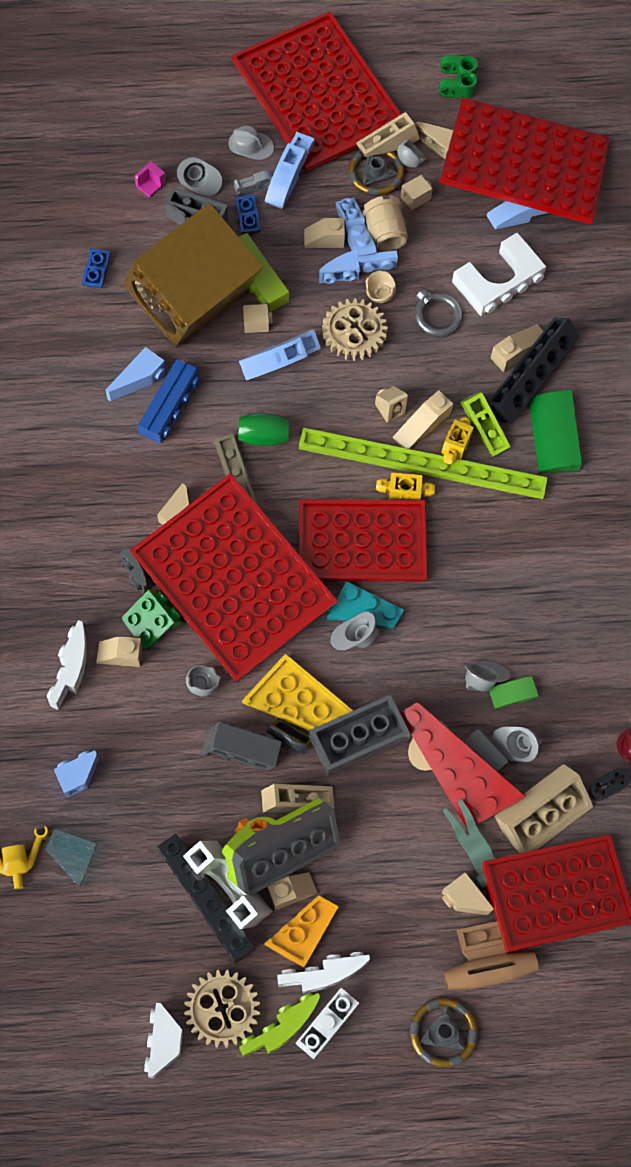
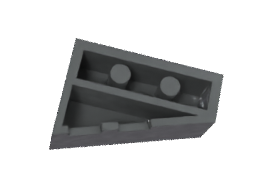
M221 721L207 730L201 755L207 757L208 753L221 755V760L228 761V758L242 762V765L269 771L276 766L281 741L275 740V737L272 735H259L254 733L253 729L246 727L240 729L234 727V724L231 722Z

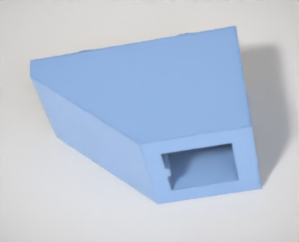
M95 750L92 752H82L78 755L77 759L63 761L54 769L67 798L88 789L99 761Z

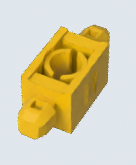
M463 417L460 421L454 420L441 452L444 455L443 460L445 463L452 464L456 459H462L474 429L471 426V419Z
M391 473L390 481H387V479L377 480L376 490L383 493L389 491L388 500H420L421 494L433 496L435 485L426 482L422 484L423 475ZM406 485L410 487V489L404 490L401 488V486Z

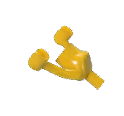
M46 826L43 835H38L37 828L34 829L36 839L29 858L26 855L25 845L2 848L3 863L0 859V873L6 876H13L14 889L24 888L22 874L27 873L34 866L42 840L49 836V830Z

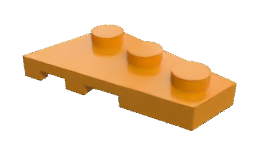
M318 895L264 945L305 968L338 910V906Z

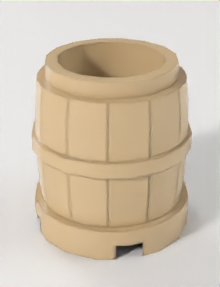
M383 196L372 199L364 205L365 210H362L367 223V230L376 245V249L380 252L400 249L406 244L408 238L406 220L401 212L402 206L398 197L389 196L390 199H383Z

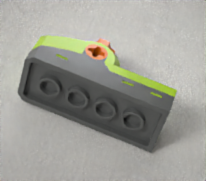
M317 798L278 820L270 817H257L250 821L244 818L238 822V827L234 830L235 835L227 842L221 852L225 856L227 863V878L245 894L253 895L341 846L335 811L320 798Z

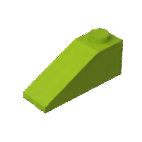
M476 392L460 401L467 417L471 419V424L492 457L511 447L482 392Z

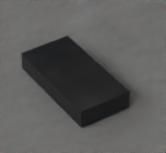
M279 717L269 726L266 732L303 755L313 745L309 735Z

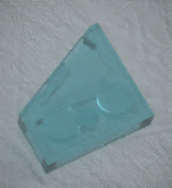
M54 829L46 851L78 886H81L97 844Z

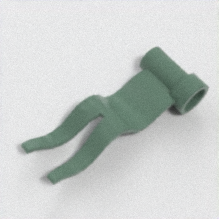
M461 799L458 803L467 823L468 836L447 808L443 809V812L451 823L458 841L470 857L478 873L475 880L479 887L483 889L487 886L481 863L495 859L487 841L479 832L471 812Z

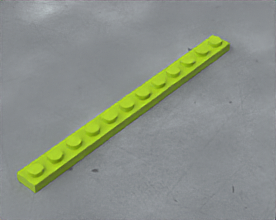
M303 428L299 443V450L539 499L544 498L548 478L456 459L452 464H447L443 460L444 456Z

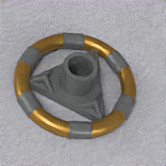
M361 150L351 158L348 167V174L352 184L361 192L375 196L385 195L396 190L404 178V165L393 151L378 155H385L392 159L397 172L387 166L381 157L369 156L366 159L363 184L359 181L355 168L356 164L365 155ZM395 178V179L391 182V184L388 185V186H386V187H383V188L368 187V186H371V185H374V184H377V183H380V182H383V181H386V180Z
M435 998L423 1004L416 1011L411 1022L410 1038L416 1053L425 1062L439 1068H451L462 1064L471 1056L477 1044L478 1028L474 1016L462 1003L450 998ZM445 1007L420 1040V1022L424 1015L436 1008ZM449 1007L464 1016L468 1023L469 1035L466 1047ZM422 1045L463 1051L451 1058L440 1059L430 1054Z

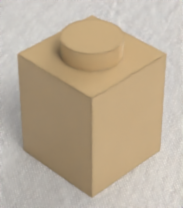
M420 175L402 185L401 198L411 210H414L431 200L432 185Z
M267 304L243 305L245 333L269 332V324H273L272 312H268Z

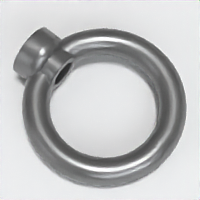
M428 288L423 289L416 295L415 298L418 303L415 307V320L425 333L431 336L444 337L458 329L462 320V312L455 299L444 293H431ZM433 301H443L452 308L454 320L446 328H433L423 318L424 307L430 305Z

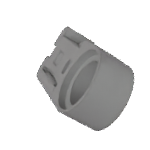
M261 171L248 178L238 181L236 179L234 181V190L238 197H242L267 189L270 186L272 175L269 171Z

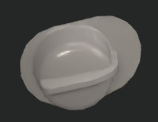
M244 125L235 129L229 138L228 145L233 153L254 160H265L272 155L274 150L272 140L268 136L257 132L251 126Z
M195 157L187 158L178 167L177 177L180 183L195 193L207 197L215 195L220 190L222 177L219 171L205 161Z
M362 612L339 625L333 631L330 638L333 648L346 650L354 646L359 648L370 646L376 639V636L379 635V629L375 626L374 615L370 612Z
M482 661L467 662L465 664L467 669L465 675L466 689L470 691L488 692L496 682L506 681L511 676L508 669L495 662Z
M506 726L494 731L491 743L507 761L529 762L536 758L542 739H539L536 732L530 728Z

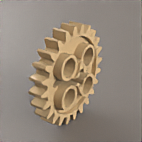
M354 298L353 303L346 299L345 305L339 301L338 308L332 306L331 312L327 311L326 318H323V339H327L326 346L331 345V352L338 350V357L343 353L346 360L349 355L352 356L353 361L356 360V356H360L364 360V354L371 357L372 351L378 353V347H383V342L386 341L387 320L383 319V313H378V307L372 309L371 302L367 306L364 305V299L360 303H357L356 298Z
M217 970L216 977H212L208 972V980L205 981L200 977L201 985H192L195 993H187V996L192 1000L184 1003L185 1006L190 1008V1010L184 1012V1015L191 1016V1019L186 1023L187 1025H195L191 1033L200 1032L198 1036L199 1041L204 1037L207 1038V1046L212 1041H215L216 1048L219 1047L220 1042H224L225 1047L228 1048L229 1041L231 1040L237 1046V1038L240 1037L244 1040L245 1031L253 1033L249 1027L250 1024H258L253 1019V1016L260 1015L259 1011L254 1010L255 1007L260 1006V1002L253 1001L258 994L257 992L250 993L253 984L245 986L246 977L239 981L237 972L233 977H230L229 970H226L224 976H221L220 971ZM231 987L236 991L232 999H225L222 996L225 988ZM214 989L218 990L223 1005L229 1006L226 1009V1013L232 1026L230 1029L227 1028L222 1013L216 1012L219 1006L213 993ZM208 996L213 998L214 1003L212 1007L206 1009L200 1003L204 997ZM236 1009L244 1012V1018L238 1022L231 1018V1013ZM215 1018L222 1021V1027L217 1031L209 1028L210 1021Z

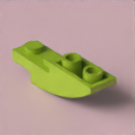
M310 992L299 998L300 1003L292 1007L290 1003L280 1008V1014L276 1015L280 1025L276 1026L273 1023L262 1029V1035L256 1038L254 1035H251L241 1041L243 1045L239 1049L243 1057L264 1046L268 1054H271L291 1040L311 1017L320 1000V995L318 993L313 995Z

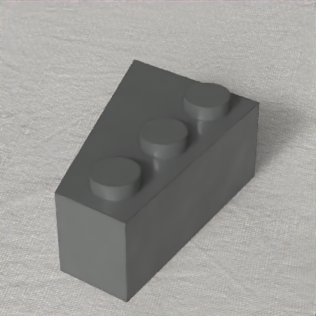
M174 187L171 188L165 201L166 216L178 225H181L209 202L227 222L228 205Z

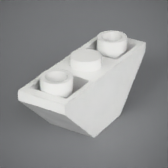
M340 988L295 1044L314 1059L346 1022L359 1002Z
M156 1003V1008L151 1009L150 1023H154L153 1033L148 1034L147 1047L151 1048L150 1057H146L144 1069L145 1072H148L149 1078L157 1077L181 1056L183 1031L161 1003Z

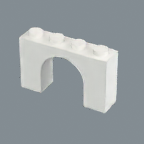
M518 233L502 241L499 250L500 255L514 271L515 276L510 281L501 284L489 282L481 276L470 262L454 271L452 283L480 316L493 312L498 305L509 302L515 294L523 293L531 284H537L544 278L546 265Z
M199 841L183 857L197 874L211 876L225 890L233 903L226 912L240 929L257 926L273 911L258 892L253 895L245 894L227 878L228 868L226 859L221 852L223 848L217 841Z

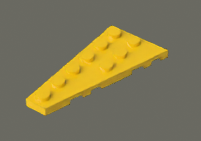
M286 654L242 700V703L274 717H279L284 721L309 731L353 711Z

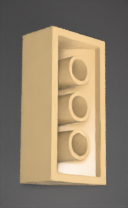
M563 764L525 792L526 797L495 815V818L504 835L520 854L539 849L594 806L579 774Z

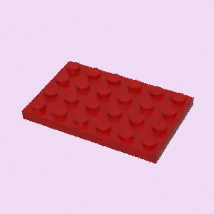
M299 499V555L321 581L426 582L425 500Z
M611 834L487 860L481 863L506 953L631 925V900Z

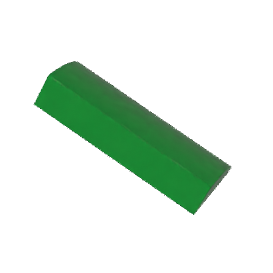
M572 390L533 396L529 405L538 474L580 471L582 460Z

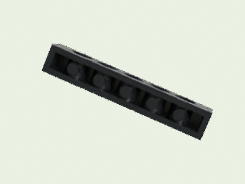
M553 318L488 401V405L498 421L513 423L518 418L524 407L529 404L534 394L541 388V385L552 374V371L563 360L565 354L579 338L580 335L569 318Z
M174 834L157 846L159 853L233 962L236 964L253 952L254 946L243 930L237 926L226 912L228 908L204 874H197L183 857L188 850L178 835Z

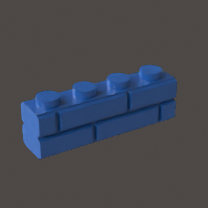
M178 359L175 361L138 424V431L141 435L151 438V440L161 443L163 438H168L172 430L171 424L173 421H178L182 405H187L191 397L190 392L192 388L196 389L200 382L196 367L187 365Z

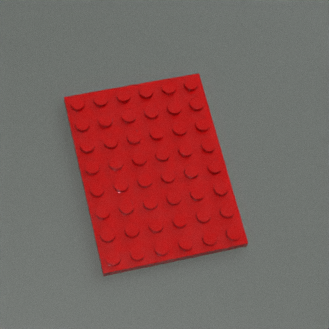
M330 11L231 55L232 62L285 142L291 144L296 132L314 138L315 143L302 166L305 172H309L359 148L356 144L358 141L402 115Z
M462 97L439 183L592 225L610 138Z
M231 473L130 550L141 567L166 595L172 605L175 606L236 683L338 603L336 598Z

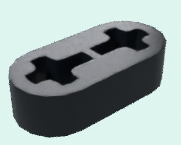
M615 769L596 779L589 787L590 796L596 801H601L623 790L629 782L628 773L623 769ZM615 775L617 777L622 776L623 780L621 781V784L619 782H616L613 785L611 784V782L615 778ZM596 785L598 787L607 786L602 792L603 795L600 792L596 793L594 791L597 788Z

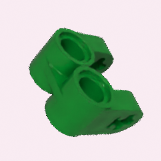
M443 56L440 60V70L446 74H456L457 79H444L440 81L439 94L447 98H472L475 95L477 85V60L471 56Z

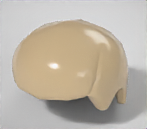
M379 270L373 272L366 279L368 298L372 302L380 304L388 302L393 298L396 293V284L393 277L387 271Z

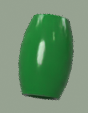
M252 413L239 417V441L255 446H277L288 442L289 419L271 413Z

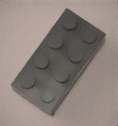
M391 694L311 729L309 732V738L328 777L408 741L410 732Z

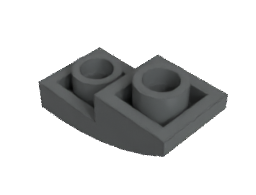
M126 547L120 553L122 558L121 564L129 571L131 580L129 583L136 591L141 590L145 594L148 589L143 570L136 558Z

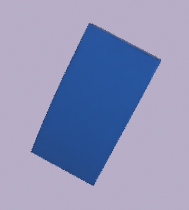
M255 195L235 197L241 234L261 231Z
M90 248L82 285L97 288L103 287L111 256L110 251Z

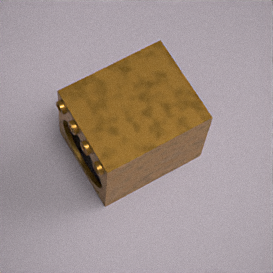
M209 202L134 260L123 286L176 348L243 295L256 279L263 266ZM135 281L145 286L151 296L156 297L162 310L168 313L173 321L176 332L168 328L153 313L140 295Z

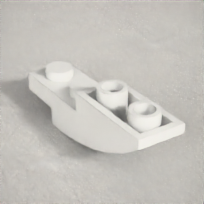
M79 620L76 626L71 627L68 633L69 640L66 645H62L59 651V659L65 667L60 668L57 674L58 681L55 687L52 686L47 695L50 706L58 710L68 691L77 693L85 670L87 641L83 623Z
M363 952L350 953V957L341 958L339 954L329 955L327 960L322 962L323 970H319V967H307L305 972L296 973L295 969L283 970L281 975H277L278 987L302 985V994L324 990L355 975L369 963L370 958L369 955H364Z

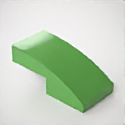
M532 676L494 686L489 691L496 710L516 703L522 704L539 697Z

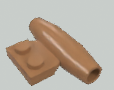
M495 921L457 930L462 954L468 959V962L444 971V979L448 990L477 989L516 980L538 971L539 967L535 952H505L498 922Z

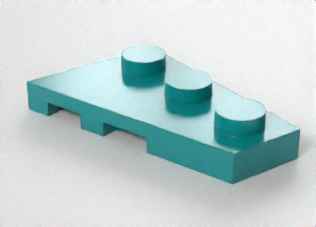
M346 582L337 598L338 603L331 608L327 620L348 621L362 612H370L375 617V626L377 628L394 630L404 610Z

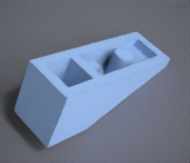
M145 347L106 389L107 399L109 401L116 400L152 385L157 379L160 380L166 372L165 361Z

